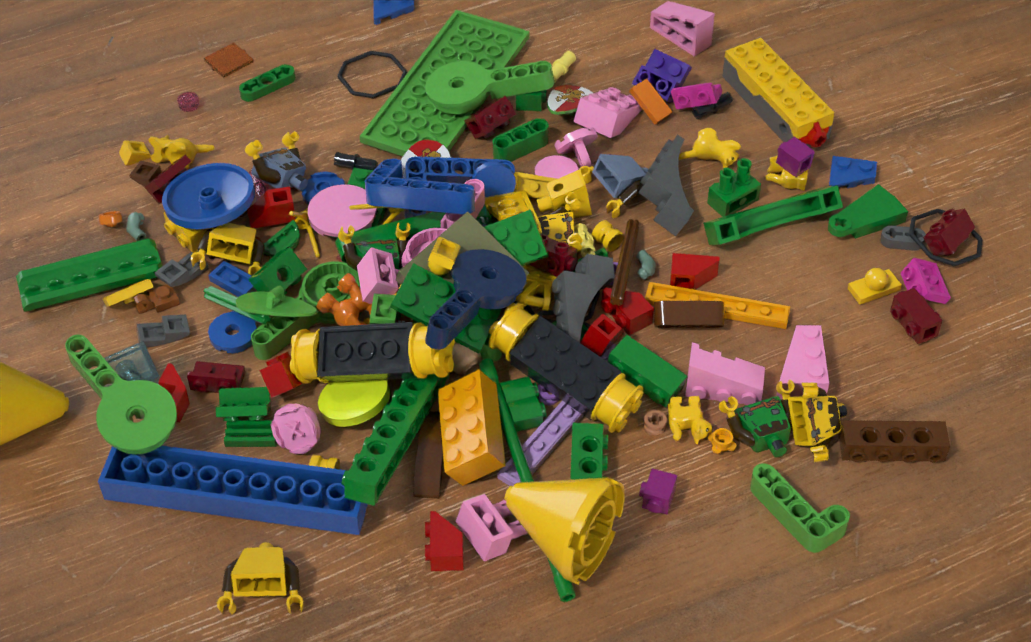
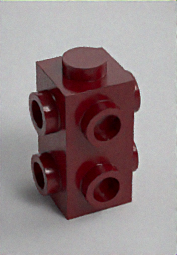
M505 95L495 99L464 121L475 139L482 136L486 139L496 133L494 129L498 126L503 128L511 123L510 118L516 115L512 103Z
M965 208L945 211L941 215L942 218L930 226V231L923 238L933 255H952L957 251V247L969 238V234L974 230L975 226Z
M541 234L549 257L529 265L551 273L555 277H558L563 271L573 272L578 263L576 258L577 249L565 242H559L545 234Z
M915 288L901 291L894 295L890 309L891 315L903 326L908 336L912 337L917 344L938 336L943 320Z

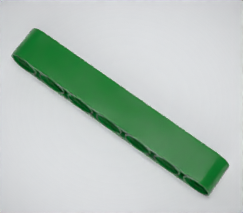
M484 204L476 220L481 225L493 224V218ZM430 212L355 231L351 242L396 239L399 241V238L395 235L398 223L401 231H406L407 223L410 224L409 236L406 238V241H409L420 231L430 228H441V220L445 213ZM337 238L335 246L342 262L347 263L343 249L345 243Z

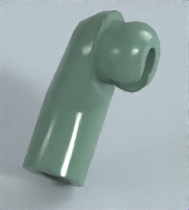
M133 212L128 216L126 231L136 241L144 240L147 235L139 228V225L144 223L141 221L145 220L144 215Z
M645 250L638 252L636 258L642 264V268L637 273L643 280H646L655 273L657 266Z

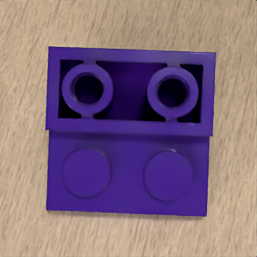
M654 49L646 65H641L632 84L635 86L648 79L662 99L671 103L674 102L671 90L682 87L692 67Z

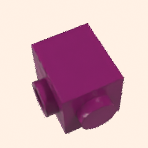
M793 137L779 146L776 163L793 176L798 177L811 167L815 151L796 137Z
M652 468L648 481H643L641 484L639 497H643L642 508L653 513L667 515L676 490L677 475Z

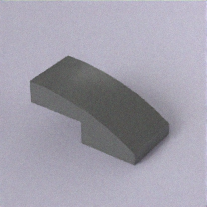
M190 252L179 262L173 259L155 272V276L170 287H175L191 281L209 268L207 262L203 270H200V262L195 263L194 267H192L191 255L193 252Z
M186 314L162 316V320L159 323L137 324L136 328L140 348L168 344L190 335Z

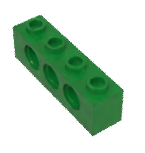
M573 423L570 480L607 478V476H602V471H607L608 455H603V450H608V434H603V424Z

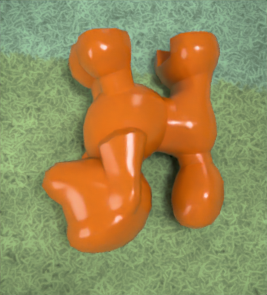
M347 273L339 281L337 289L341 293L350 294L351 298L338 302L327 292L318 301L316 308L321 313H332L339 326L367 325L359 321V313L367 310L370 315L372 304L363 302L361 288L357 285L354 276Z

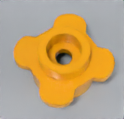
M719 428L708 434V441L712 443V451L714 453L720 454L726 450L734 451L737 445L733 442V434L728 429Z

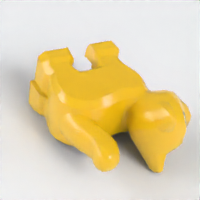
M777 156L769 158L770 166L767 172L770 174L765 176L767 181L775 182L787 189L797 188L805 190L808 169L798 177H795L776 163ZM782 172V174H781L780 176L777 175V174H773V173Z
M690 396L688 398L689 406L680 405L682 397L670 398L668 422L675 441L680 440L682 436L681 430L691 428L695 444H698L699 440L706 438L712 432V424L703 419L699 396Z

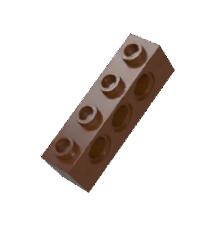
M842 420V429L839 432L842 460L854 462H945L950 449L946 421Z

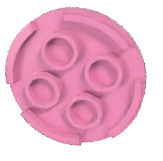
M335 185L320 191L312 198L308 206V218L311 227L320 235L338 237L341 226L345 233H348L349 225H352L355 231L371 228L377 214V208L350 210V205L367 204L365 189L354 185Z

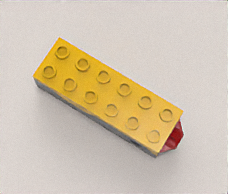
M762 38L725 51L722 77L783 142L796 137L808 147H819L827 139H830L834 111Z

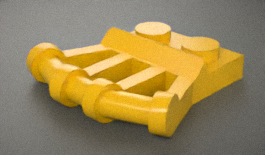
M530 265L523 266L529 272L526 277L527 284L524 287L525 290L517 296L515 301L522 303L524 307L530 305L542 307V310L548 311L552 283L557 277ZM536 293L542 295L543 298L535 297L533 295Z

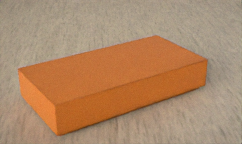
M645 79L629 90L654 125L671 115L672 110L648 79Z

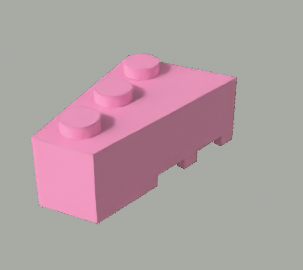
M667 1L651 11L650 28L695 57L711 46L715 13Z
M796 325L779 382L782 381V387L786 391H788V380L791 379L794 382V390L790 393V397L802 396V383L816 382L818 387L824 389L826 393L828 392L829 377L822 329L819 325ZM777 392L776 396H779L780 399H783L782 395Z
M692 342L685 397L699 396L700 399L720 402L725 400V402H728V398L733 396L739 404L750 405L759 402L763 394L765 367L739 358L731 360L722 357L721 352L714 350L711 353L699 349V344Z

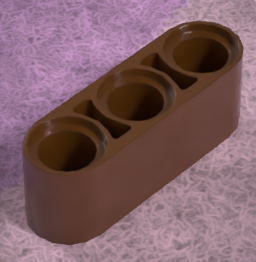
M654 302V327H724V302Z

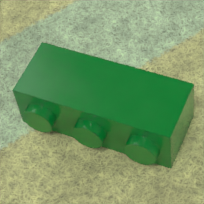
M628 335L610 352L607 361L624 373L627 381L636 387L639 385L643 386V392L655 403L661 404L665 408L670 404V398L677 397L683 390L688 377Z

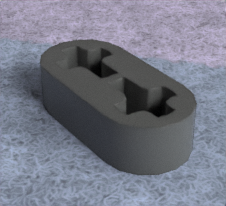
M887 226L882 230L880 242L886 248L914 251L921 249L910 237V227ZM915 228L914 234L924 244L925 240L923 237L926 233L919 228Z

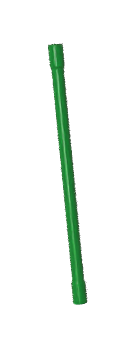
M484 359L479 363V367L497 385L501 427L520 482H534L502 392L492 359ZM548 559L560 601L568 602L573 600L576 594L572 582L566 580Z

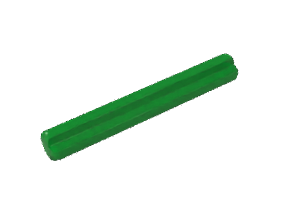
M212 286L205 288L203 291L205 292V299L261 324L271 321L270 315L249 313L237 308L236 299L238 297Z

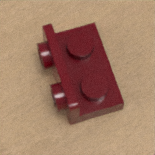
M185 154L144 187L158 204L162 203V196L168 184L177 176L187 171L186 166L191 160Z
M196 361L194 370L188 371L187 379L190 390L219 393L221 388H241L246 371L242 365Z

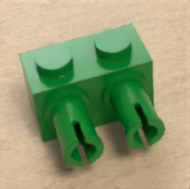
M742 158L741 161L738 160L736 173L731 168L721 169L719 182L709 187L707 204L722 217L734 214L759 200L761 183L750 175L752 162L749 159Z

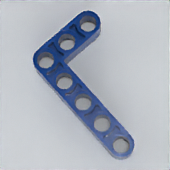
M415 156L407 160L403 178L464 184L471 179L476 168L484 163L497 161L500 164H506L513 173H515V167L512 162L500 159ZM410 169H416L419 172L415 173L412 172ZM433 170H438L441 173H435ZM455 171H461L463 174H458ZM405 209L404 217L406 219L426 214L427 211L418 210L420 213L416 214L411 211L412 209Z
M386 159L382 161L365 179L366 202L372 206L465 214L467 211L473 213L475 211V194L472 185L403 178L402 161L399 159Z

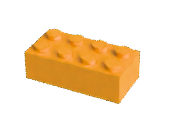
M479 369L438 389L445 473L464 486L505 467L496 383Z

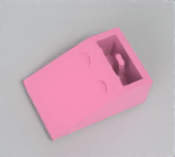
M609 87L608 89L580 98L574 122L588 129L593 127L596 132L612 138L620 135L642 108L632 95L626 96L621 94L619 89Z

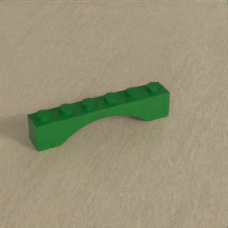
M838 185L825 186L707 221L703 224L709 245H721L773 226L843 208Z

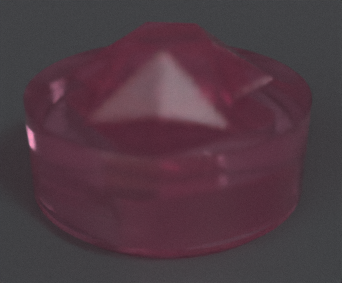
M184 92L177 98L178 107L182 111L190 112L199 107V98L194 92Z

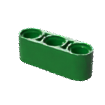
M537 118L496 136L493 139V159L512 162L545 147L549 142V123L545 119Z

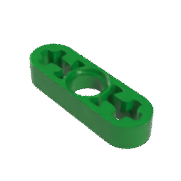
M287 64L281 65L243 82L239 86L241 99L251 102L293 83L296 79L294 67ZM267 81H271V82H272L271 84H267V85L263 84L264 82H267Z

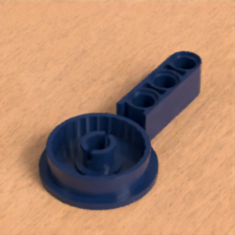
M469 250L458 255L451 269L456 292L430 317L425 336L427 346L438 350L446 348L475 318L479 307L500 309L511 305L525 287L526 274L523 268L507 255L492 250Z

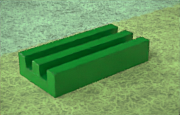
M272 420L226 421L225 447H276L277 441L273 437L271 429Z

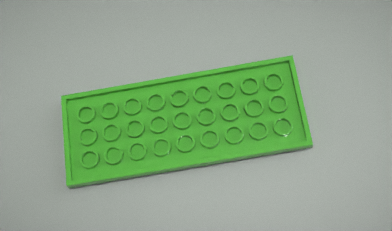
M455 10L359 136L360 143L404 156L413 144L427 139L443 144L450 151L467 127L464 120L476 113L482 104L476 109L462 114L444 113L435 107L426 94L425 85L428 77L441 66L457 61L475 62L488 70L509 67L530 38V31Z

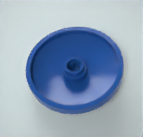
M228 163L205 164L189 169L173 179L163 193L162 204L166 216L178 226L189 229L213 228L226 224L242 215L254 200L255 187L250 174L237 165Z

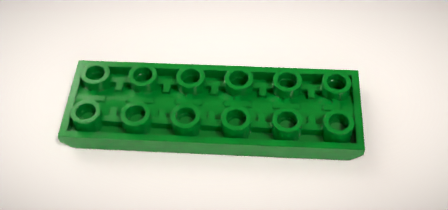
M144 239L23 270L16 275L23 310L26 312L134 284L145 279L156 278L155 272L162 267L155 240Z

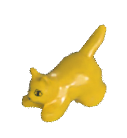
M705 128L698 132V138L694 142L693 149L680 153L679 160L695 157L703 160L714 159L720 161L723 164V168H727L739 158V154L736 151L740 149L741 145L733 140L720 141L714 129Z
M169 135L163 138L153 136L149 138V143L154 148V154L150 156L153 162L170 161L172 164L186 154L191 160L186 169L193 163L197 153H207L215 149L213 145H194L185 138L172 140L169 139Z

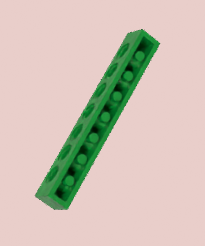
M449 373L444 378H439L435 374H428L426 378L402 379L401 387L399 390L396 389L394 391L390 405L385 406L380 421L377 420L375 422L371 436L365 438L361 452L355 454L350 470H346L343 474L344 498L372 506L376 505L437 400L438 389L444 387L448 381Z

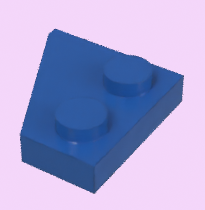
M374 0V25L380 24V19L390 16L391 19H394L402 14L413 12L414 0Z
M833 156L829 186L838 185L839 187L846 185L847 188H853L858 185L874 184L877 162Z

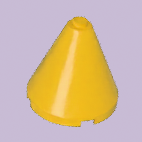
M0 362L1 446L62 417L64 412H67L69 409V399L65 397L62 391Z
M612 478L519 482L507 489L504 499L507 508L566 580L579 584L580 581L577 579L588 580L599 567L610 548L616 531L611 530L615 516H622L625 491L622 483Z

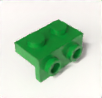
M267 387L221 388L219 390V405L216 406V417H223V421L239 420L238 416H248L249 420H262L264 415H268L271 412L270 393Z

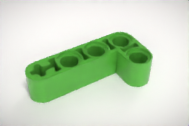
M759 464L754 467L750 484L751 492L806 550L818 553L845 535L850 518L849 511L845 507L832 505L818 513L774 467L769 464Z

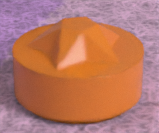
M120 211L105 212L98 216L99 223L108 227H114L117 223L123 221Z

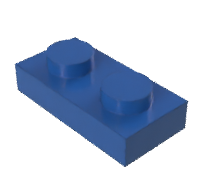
M223 261L209 274L210 282L238 297L257 291L248 280L252 275L226 261Z

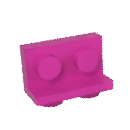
M703 83L673 88L671 95L676 109L716 104L723 91L721 84Z
M913 258L901 271V276L907 290L915 288L926 300L946 304L951 297L936 263Z

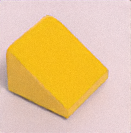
M123 141L119 151V155L126 166L138 163L141 160H147L151 156L144 142Z

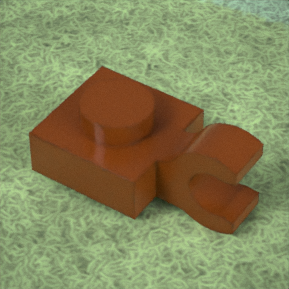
M167 284L148 290L149 296L145 294L134 296L137 304L135 307L139 314L153 308L158 313L180 305L179 298L173 287Z

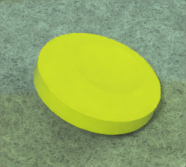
M387 380L329 382L320 393L318 407L325 421L331 425L340 427L358 425L376 416L386 406L390 398V387Z

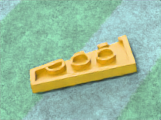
M525 190L485 197V205L488 211L499 221L531 209L540 233H542L541 224Z

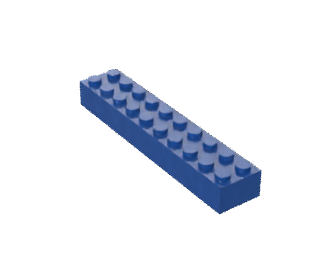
M162 445L144 454H128L112 446L98 480L104 500L360 535L368 504L344 498L342 477L346 470Z

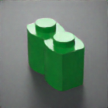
M529 376L500 383L516 431L539 427L543 423V417H546V409L544 403H539L538 401L539 391L537 384L532 383Z

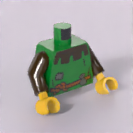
M399 223L397 224L395 235L399 238V241L396 239L351 242L355 232L354 227L349 225L347 234L341 226L338 238L345 243L343 249L346 262L350 268L358 272L357 265L371 247L392 253L395 269L399 270L402 268V255L408 243L406 238L410 232L409 223H407L406 231H401Z
M791 379L787 382L788 391L783 389L782 381L778 382L776 386L777 392L782 395L783 399L775 396L737 408L738 402L733 396L728 398L730 408L727 407L725 400L719 403L720 411L728 415L726 420L736 440L750 446L757 453L769 449L776 458L787 452L784 444L788 442L789 435L793 431L788 397H790V393L794 390V382Z

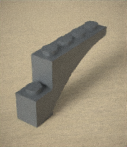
M679 135L673 141L668 139L648 172L640 181L643 186L639 191L641 195L657 206L655 210L658 213L654 221L674 236L679 233L694 212L686 199L679 176V154L685 140Z
M587 254L578 262L576 273L563 271L552 283V292L555 299L553 311L556 315V327L579 343L584 317L592 299L599 289H605L615 278L613 258Z

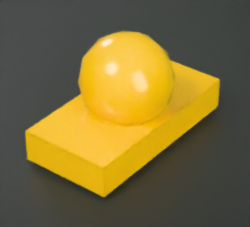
M438 237L428 258L430 271L439 276L450 272L461 246L445 238Z
M872 268L867 271L864 278L848 283L847 289L859 305L900 291L902 284L890 269Z

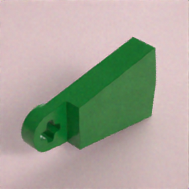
M878 184L842 211L831 216L828 222V231L836 237H844L851 234L856 239L881 231L887 226L905 223L908 210L894 195Z

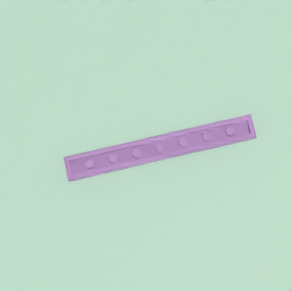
M613 343L601 358L608 361L610 352L617 345ZM564 401L560 402L522 445L532 475L569 434L573 423H578L584 416ZM511 457L505 464L506 466L497 473V478L509 486H514V484L520 482Z

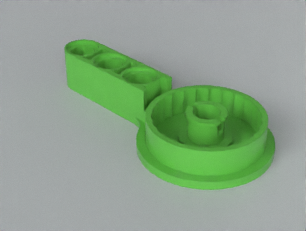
M457 61L436 69L428 77L425 89L428 98L438 110L448 114H462L479 107L485 101L489 91L491 99H497L505 95L508 97L547 90L553 87L555 81L552 65L548 61H538L493 70L485 69L475 62Z
M333 261L317 265L305 275L299 290V296L296 299L304 301L315 308L318 301L327 292L338 302L350 299V294L341 293L337 286L339 281L347 273H350L354 276L357 285L360 287L358 272L344 262ZM317 309V314L314 316H272L270 322L262 324L251 334L254 355L260 360L270 359L290 344L292 336L299 330L309 329L316 323L336 324L334 315L330 312L321 313Z
M73 335L69 337L65 343V348L71 364L102 399L97 409L96 421L103 439L111 446L128 454L148 453L163 445L173 431L177 420L176 405L171 394L164 387L151 381L123 380L85 336ZM133 415H134V417H135L136 419H143V420L140 421V422H136V423H135V422H133V418H132V417H133Z

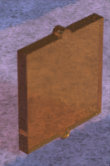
M235 43L204 58V61L212 67V71H216L223 78L254 62L253 58L246 53V50H242Z

